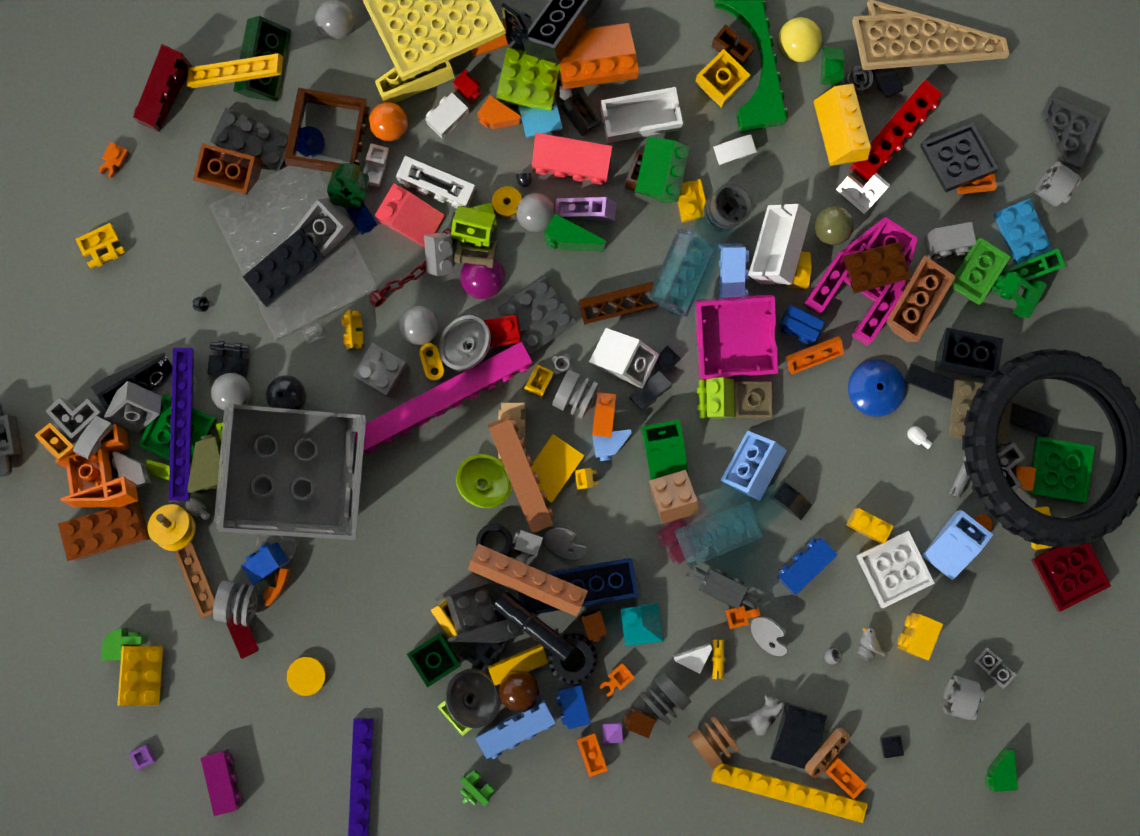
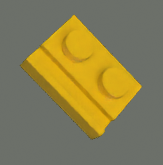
M701 179L682 183L677 202L682 222L704 217L703 209L706 199Z

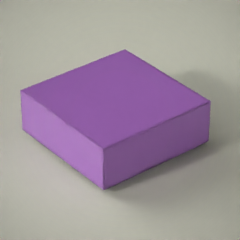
M149 744L129 753L137 771L156 762Z

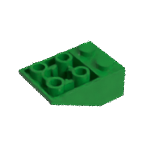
M680 419L641 427L650 480L683 470L687 471L689 477Z

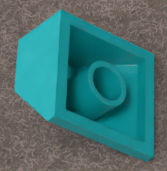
M658 603L620 608L625 646L663 642Z

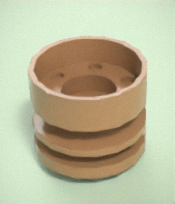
M715 716L711 718L715 725L713 729H711L707 722L704 723L707 730L706 734L696 729L688 735V738L712 770L723 763L719 755L721 752L727 757H731L726 748L730 746L735 753L739 751L735 738Z

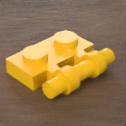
M111 223L76 238L82 255L84 257L91 255L93 258L87 262L90 269L96 266H103L104 262L111 259L115 260L119 258V255L125 253L123 246L115 249L113 245L120 242V239ZM107 248L109 252L100 256L98 251Z

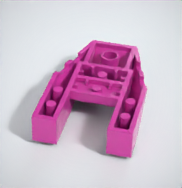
M884 217L836 255L803 305L820 314L824 311L842 282L851 286L843 259L846 255L900 242L909 270L918 238L887 217ZM906 281L860 292L871 299L873 303L851 334L852 337L866 346L873 342L901 297Z

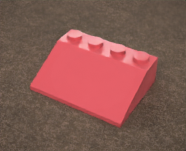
M535 133L532 170L540 175L550 173L558 178H565L567 176L573 177L575 181L590 180L593 184L602 185V183H607L612 146Z

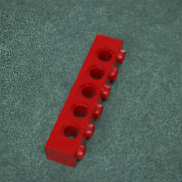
M924 80L870 143L871 149L868 160L854 162L849 169L864 182L872 178L875 173L879 174L881 171L878 168L882 164L886 166L893 158L891 153L894 150L898 152L905 144L903 139L906 136L910 138L917 130L915 125L918 122L922 124L929 116L926 114L930 108L934 110L941 102L938 99L942 93L928 81ZM917 102H922L925 108L919 107ZM905 116H910L913 122L907 121ZM893 129L899 130L901 136L895 135ZM881 143L887 144L889 150L883 149ZM869 157H874L877 164H872L869 161Z

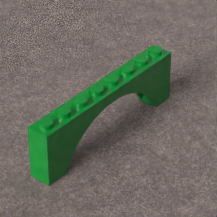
M713 0L715 8L730 13L747 27L755 39L760 53L761 75L758 87L752 97L736 113L739 133L784 125L786 118H788V110L783 105V100L785 99L784 91L780 89L779 85L781 75L776 70V53L772 51L774 41L773 36L769 35L768 31L770 21L765 16L766 1Z

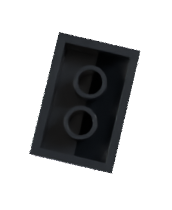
M946 328L937 350L934 368L987 378L994 370L999 368L1003 338Z

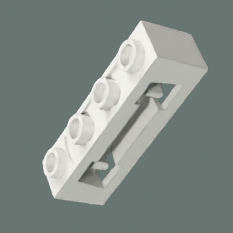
M407 156L404 157L396 175L401 186L405 188H410L411 186L416 188V191L422 195L427 196V194H430L439 202L444 203L447 201L452 203L451 206L456 209L458 206L468 208L476 191L474 184ZM420 172L424 173L425 177L452 187V195L443 188L421 180L422 175Z

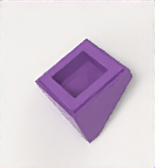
M621 722L602 724L604 744L623 742Z

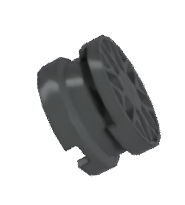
M862 65L854 66L846 75L845 85L846 83L854 84L856 95L864 94L873 83V73L871 70H863Z

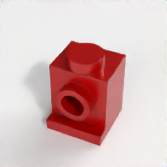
M466 69L452 82L454 89L469 103L473 100L476 101L482 95L479 83L475 78H469V73Z

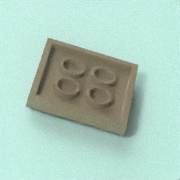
M963 380L954 381L948 437L962 439V435H965L966 426L964 422L967 410H970L975 393L984 383ZM1012 400L1007 405L1000 421L997 444L1007 445Z

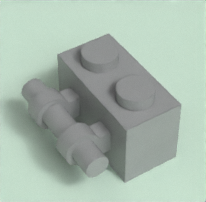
M523 530L520 533H516L512 544H515L514 549L522 551V553L515 560L526 564L530 554L537 556L543 537Z

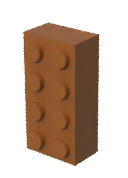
M134 502L122 507H114L58 523L67 561H77L150 540L140 502Z

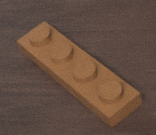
M192 540L185 548L174 551L199 616L202 619L213 614L215 595Z

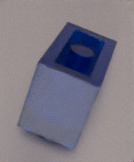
M364 202L357 209L345 208L361 235L372 231L377 226L376 221Z

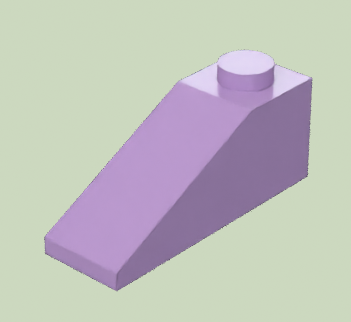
M608 197L556 198L555 214L564 219L596 222L615 221L617 203Z

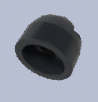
M531 173L516 175L520 186L527 187L532 181Z
M206 297L194 298L192 307L195 311L206 312L209 308V301Z

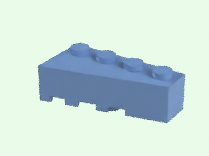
M543 698L531 708L520 711L476 735V740L486 759L490 757L495 759L503 754V750L507 748L511 750L520 744L519 742L525 739L529 740L535 737L538 732L553 727L556 724V718L546 699Z

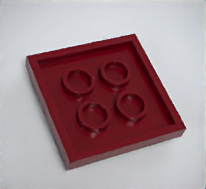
M1089 543L1072 547H1055L1031 559L1058 612L1111 587Z

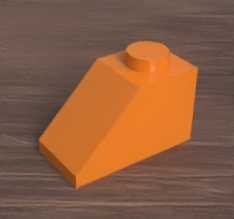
M491 95L477 113L479 123L486 128L499 129L520 125L522 122L519 114Z
M597 392L593 436L611 438L616 394Z

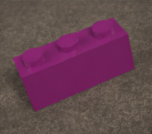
M228 749L204 755L200 759L213 815L217 816L237 811L242 807L243 798L241 792H238L237 789L238 777L233 772L232 765L234 760L232 754H229Z

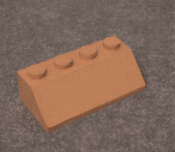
M924 256L886 321L893 333L907 342H918L956 276L927 256Z

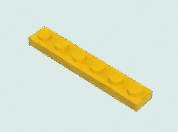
M272 54L188 68L187 86L198 88L282 75L283 56Z

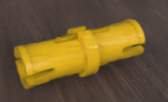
M712 640V679H718V671L719 679H725V640H719V648L718 640Z

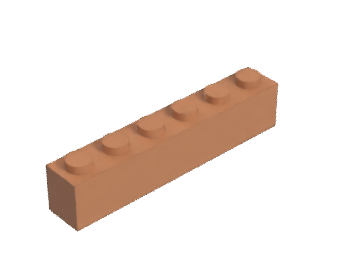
M510 416L488 424L532 534L554 525L552 519L555 517L551 507L547 508L545 505V501H548L544 490L540 491L537 485L541 483L537 472L532 473L530 468L534 466L530 455L525 456L523 451L526 448L522 437L518 438L516 432L519 431L516 421H511Z
M480 544L477 545L468 567L469 571L576 617L588 592L585 589Z

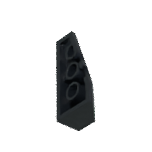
M503 3L501 10L503 27L506 31L505 35L524 47L522 37L532 24L531 17L526 12L521 13L517 9Z
M163 352L104 378L91 386V389L107 411L116 391L127 381L152 391L155 386H159L168 376L173 366Z

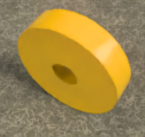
M510 186L499 188L492 197L493 209L502 217L509 218L517 215L516 209L522 199L521 194L517 189ZM509 199L511 203L506 205L504 200Z

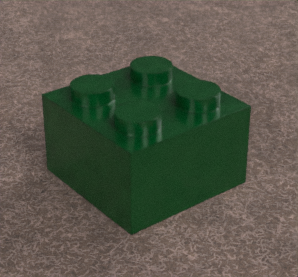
M442 631L407 653L427 688L462 665Z

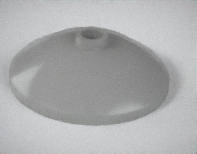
M473 315L461 316L452 321L440 338L439 353L442 361L448 367L458 371L468 370L479 364L486 356L490 347L491 334L489 327L482 319Z

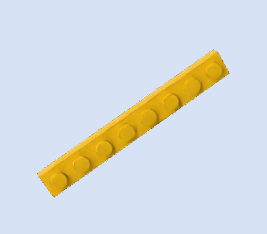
M725 763L720 764L713 770L711 778L712 782L861 823L864 821L868 805L863 801Z

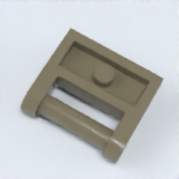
M458 240L454 264L469 263L486 265L488 268H493L497 241H491L489 247L483 245L479 247L475 246L476 244L466 241L462 243Z

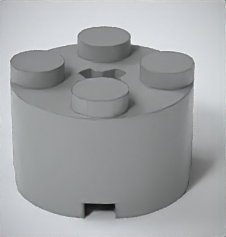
M1056 162L1050 167L1053 169L1051 172H1045L1035 188L1037 190L1035 192L1036 195L1056 207L1061 202L1067 203L1072 196L1070 192L1082 180L1077 173L1060 162Z
M954 675V680L950 679L944 692L943 699H946L947 702L946 705H943V711L945 714L966 720H976L978 715L977 708L979 702H982L984 699V691L981 690L979 682Z

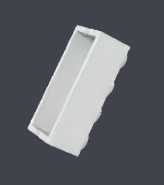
M676 87L601 100L600 108L603 123H605L607 143L681 130L683 121L680 107H678L679 100Z
M800 204L768 205L748 276L761 285H775V283L778 285L792 284L810 221V212Z

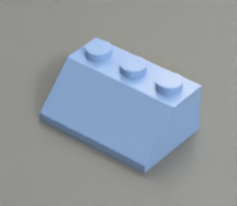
M747 430L720 481L760 501L787 450L775 441Z

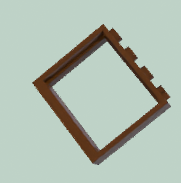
M298 88L284 156L286 165L332 173L341 164L296 156L306 102L359 111L350 163L360 166L358 153H362L363 150L361 137L366 133L367 124L364 121L365 117H369L370 107H367L366 99Z

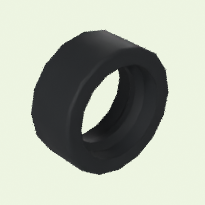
M500 524L484 526L476 537V546L478 544L484 546L483 539L488 532L493 530L499 531L506 539V545L499 553L508 555L513 545L510 531Z

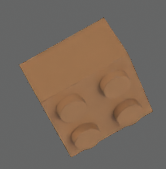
M686 470L649 481L651 494L662 524L699 513L698 501Z

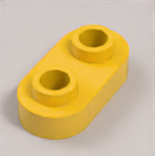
M432 343L424 344L420 348L419 353L425 375L431 381H439L444 376V367L439 350ZM429 350L433 351V355L431 357H428L426 355L427 351ZM438 369V374L432 375V370Z

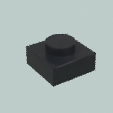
M667 345L659 353L660 355L656 363L668 373L681 358Z
M900 735L880 738L883 758L904 756Z

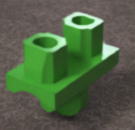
M475 769L468 775L464 774L461 777L460 782L470 791L468 792L464 787L461 789L460 792L465 796L461 802L465 804L469 800L475 805L477 800L473 797L474 795L486 806L495 789L488 782L480 789L476 783L482 776Z

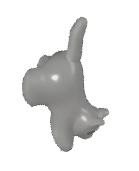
M765 695L764 707L748 716L730 719L729 722L731 724L746 723L757 735L762 736L768 732L771 720L779 716L785 704L780 703L778 698Z

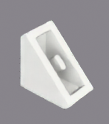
M706 644L674 655L673 659L675 662L700 674L712 647L710 644Z

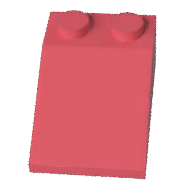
M394 183L375 214L377 221L425 247L424 235L436 233L445 217L444 214Z

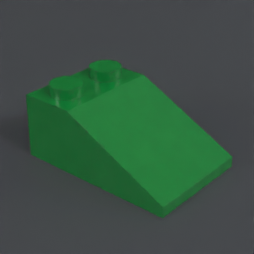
M554 214L544 232V242H546V246L553 250L603 252L605 249L606 240L557 214Z

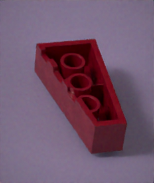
M161 44L140 101L134 110L133 118L138 123L157 132L160 131L188 76V68L192 67L181 52Z

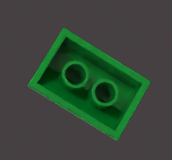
M647 137L635 192L665 204L678 202L690 147L675 140Z

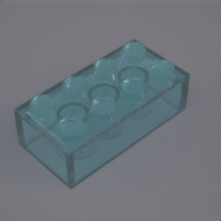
M678 229L648 299L672 314L687 317L717 248L695 231Z
M749 501L674 530L688 567L764 538Z

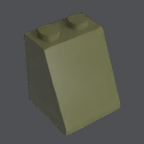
M203 436L201 441L195 443L188 493L200 494L217 489L221 440L217 436Z

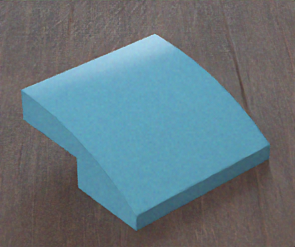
M555 97L552 111L518 105L526 138L534 137L535 133L547 134L563 130Z

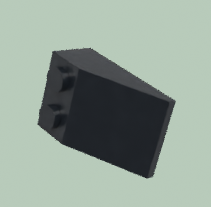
M786 702L770 759L805 769L806 764L816 752L823 734L827 715Z

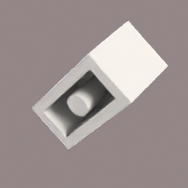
M451 93L449 96L446 95L441 99L440 105L436 109L433 108L427 113V125L444 139L469 115V109Z

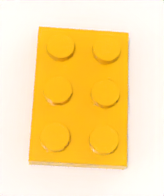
M122 646L118 706L159 705L163 646Z

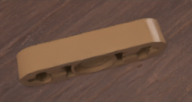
M837 728L808 761L805 771L813 778L818 777L848 743L850 734L843 728Z

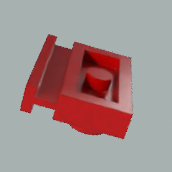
M518 315L483 320L490 330V347L522 342Z

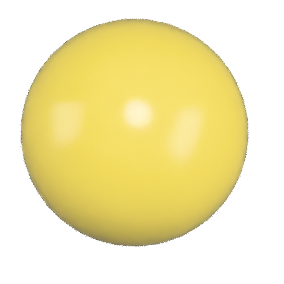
M798 17L789 20L782 26L778 34V47L781 53L789 60L795 62L811 60L818 54L822 46L821 30L814 21L808 18Z

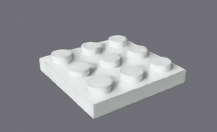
M905 531L887 540L886 543L878 544L856 555L881 608H885L934 584L909 531Z

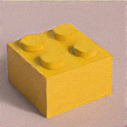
M723 49L697 74L695 83L722 108L748 82L750 74Z
M911 613L905 620L904 626L906 627L904 632L898 637L897 644L899 645L897 648L929 661L943 624L921 614Z

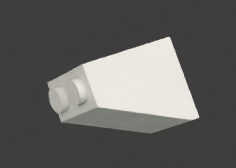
M606 328L589 362L600 370L643 389L660 354L639 339Z

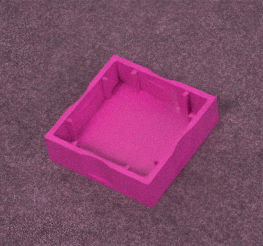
M773 295L695 300L698 374L701 379L725 378L740 374L751 376L778 374L777 345L775 342V297Z

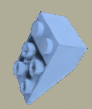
M955 511L923 553L922 557L953 580L981 552L993 534L964 511Z

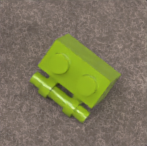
M458 206L452 222V238L458 239L462 243L466 241L476 244L475 246L482 247L483 245L489 247L495 215Z
M722 377L699 380V387L697 388V394H699V405H697L699 418H735L734 379Z

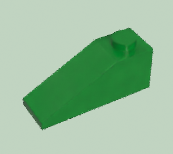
M1058 248L1003 270V273L1005 275L1009 272H1017L1022 275V279L1028 282L1068 267L1062 249Z

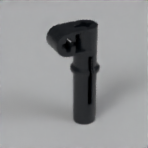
M506 590L493 605L495 610L518 626L521 633L526 632L561 661H564L575 647V645L536 616L537 613H531L520 604L517 598Z

